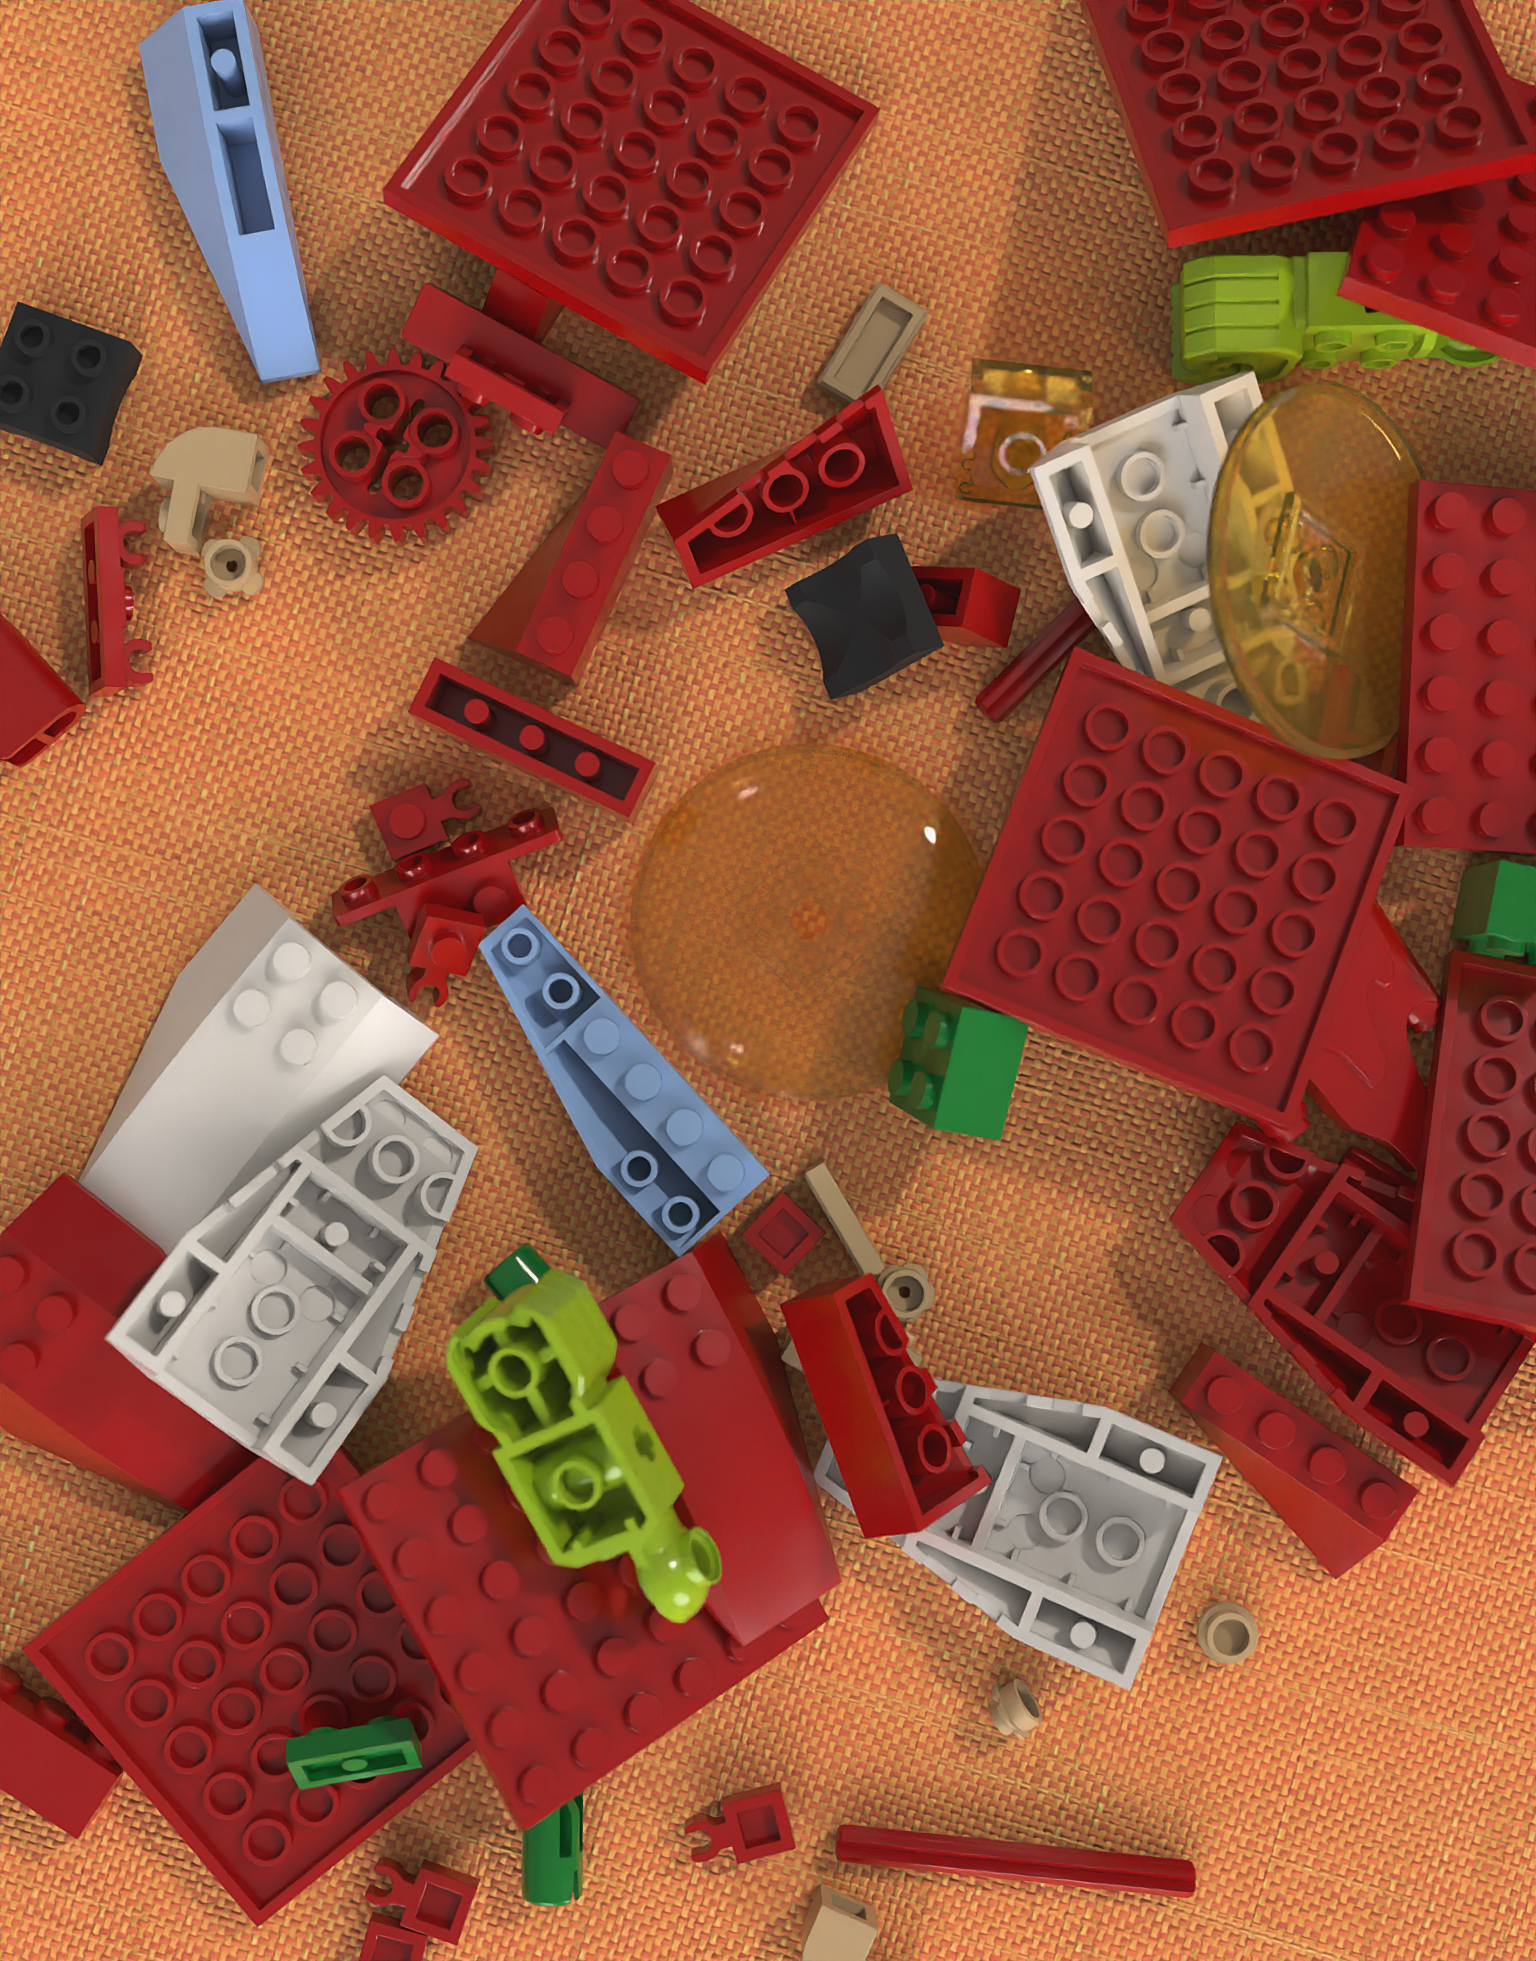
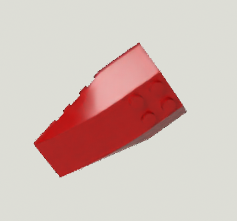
M1236 1121L1168 1220L1345 1416L1448 1488H1454L1486 1438V1435L1481 1433L1480 1429L1536 1343V1333L1401 1304L1415 1190L1402 1185L1397 1188L1366 1176V1171L1345 1163L1338 1165L1314 1156L1312 1150L1294 1143L1279 1144L1275 1137L1269 1138L1263 1131Z
M66 1172L62 1173L0 1235V1426L12 1436L186 1514L258 1455L241 1445L148 1378L105 1338L167 1255L158 1244Z
M718 1231L691 1246L680 1257L677 1255L668 1259L669 1263L596 1304L616 1338L615 1359L605 1379L609 1382L623 1375L625 1376L685 1485L672 1505L680 1523L688 1530L700 1527L711 1536L716 1544L721 1559L722 1574L717 1583L710 1585L703 1606L738 1646L744 1647L841 1583L842 1580L784 1362L780 1359L781 1351L777 1336L722 1232Z

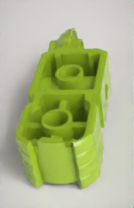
M1308 252L1306 256H1286L1278 253L1210 254L1186 261L1183 264V270L1179 274V283L1173 284L1171 287V306L1173 307L1171 311V329L1174 331L1171 335V353L1174 355L1172 357V377L1187 384L1203 385L1247 371H1254L1257 383L1261 384L1287 377L1298 362H1300V366L1303 369L1322 370L1336 366L1337 361H1360L1361 368L1375 370L1393 367L1397 364V361L1408 358H1444L1451 364L1477 367L1491 364L1499 359L1500 356L1337 296L1348 252Z
M551 1268L537 1283L525 1285L514 1290L502 1302L494 1297H489L462 1325L452 1332L446 1350V1368L477 1423L494 1433L500 1444L492 1453L554 1564L578 1568L598 1559L604 1561L629 1551L635 1562L638 1581L648 1599L670 1621L677 1623L686 1622L702 1607L710 1585L720 1580L722 1574L720 1555L713 1539L704 1529L695 1527L688 1530L680 1523L672 1505L685 1485L625 1376L623 1375L609 1382L605 1379L615 1359L616 1338L587 1285L567 1272Z

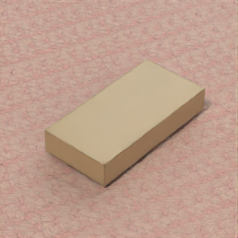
M878 281L817 381V389L846 406L877 384L884 391L926 322L929 311Z
M823 1160L805 1169L804 1178L860 1273L871 1272L875 1275L886 1267Z

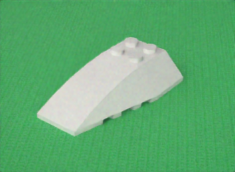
M1247 371L1159 398L1060 442L1029 468L1068 583L1122 666L1299 740L1307 737L1302 658L1296 656L1294 629L1299 627L1298 603L1292 602L1290 568L1295 567L1294 541L1288 540L1286 512L1291 511L1290 487L1254 371Z
M257 883L253 885L178 975L78 1181L158 1244L167 1256L187 1231L380 1076L386 1075L399 1086L440 1037L435 1030L395 997L386 996L301 925L303 921Z
M386 1075L380 1076L187 1231L105 1338L148 1378L241 1445L312 1486L388 1377L394 1362L392 1360L393 1354L402 1332H405L415 1309L413 1307L414 1301L425 1274L430 1271L437 1253L435 1248L445 1223L450 1221L478 1147Z
M932 1378L938 1387L932 1394L946 1420H957L967 1438L966 1442L962 1445L964 1452L972 1465L982 1464L992 1483L920 1533L888 1537L902 1547L901 1550L918 1564L922 1563L951 1586L950 1589L969 1604L973 1603L997 1622L996 1625L1014 1639L1130 1691L1153 1634L1160 1611L1223 1456L1107 1406ZM827 1438L813 1473L815 1483L855 1513Z

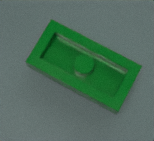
M381 1716L370 1720L366 1725L340 1730L332 1727H321L310 1730L305 1736L286 1739V1764L301 1790L422 1768L421 1743L410 1717L399 1719L394 1716Z

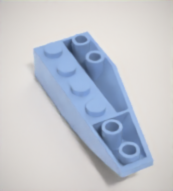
M219 0L182 7L138 44L160 162L262 383L322 373L258 27L244 0Z
M524 904L478 944L596 1167L673 1252L680 1257L767 1178L771 1172Z

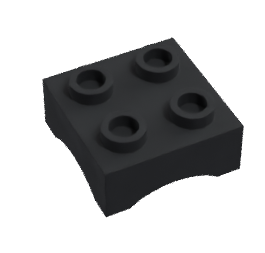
M17 302L0 347V430L42 442L102 466L110 446L111 434L119 407L130 383L137 374L143 355L130 341Z
M897 533L868 538L854 546L847 554L831 565L785 589L792 609L804 621L816 643L822 663L823 683L830 700L860 693L944 646Z

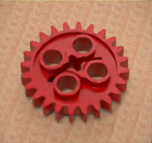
M391 348L387 364L379 365L375 356L369 351L365 355V370L358 372L351 363L345 361L343 367L347 377L346 381L341 384L328 376L323 379L331 392L328 400L316 396L309 398L310 403L320 415L318 419L306 418L300 421L303 429L314 436V439L297 444L298 450L304 457L315 459V461L301 468V472L307 481H321L310 492L317 503L333 499L325 512L333 522L349 514L346 521V529L351 535L356 536L367 524L369 538L373 544L379 545L386 530L391 531L398 547H404L407 531L414 530L422 543L425 544L428 543L429 539L428 526L433 523L444 533L449 534L451 532L446 516L452 511L465 519L470 517L462 501L465 496L475 499L484 498L485 495L474 479L475 477H492L493 470L488 463L479 459V456L494 453L496 449L492 439L478 435L492 428V424L488 415H473L482 405L459 394L454 389L456 381L451 378L446 381L447 376L444 374L447 366L443 360L439 359L429 370H426L425 359L421 351L416 350L408 365L403 364L396 348ZM383 397L399 399L398 410L393 416L387 419L372 417L373 406L378 400ZM419 402H424L425 408L419 411L412 420V411L415 405ZM436 425H446L452 428L451 438L445 445L437 448L424 445V436L430 428ZM405 440L409 447L406 453L395 451L390 457L385 449L390 442L394 445H399ZM356 448L370 450V459L364 468L352 472L343 469L344 458L350 451ZM382 476V485L376 494H370V486L374 485ZM415 476L423 480L422 490L417 497L411 500L395 498L396 486L402 479Z

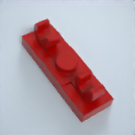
M96 506L80 519L89 696L111 697L127 686L138 688L154 681L153 673H138L129 664V657L132 653L146 654L152 650V643L145 639H132L124 644L126 622H130L134 610L133 591L130 586H126L124 583V569L134 570L140 568L148 562V555L132 554L127 551L123 544L124 536H141L146 532V524L138 520H127L119 524L118 507Z

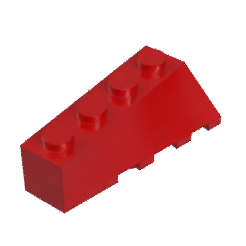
M877 384L800 441L660 503L655 507L672 550L694 589L912 491L913 488L882 388Z
M615 431L594 479L467 638L577 688L656 514L655 506L661 503L674 474L671 455Z
M871 1272L817 1284L780 1304L864 1539L920 1533L992 1483L982 1464L972 1465L964 1452L962 1445L966 1442L967 1438L957 1420H946L932 1394L938 1387L927 1368L920 1369L918 1366H915L907 1353L906 1348L910 1339Z
M1202 1342L1168 1391L1335 1579L1339 1578L1386 1542L1420 1491Z

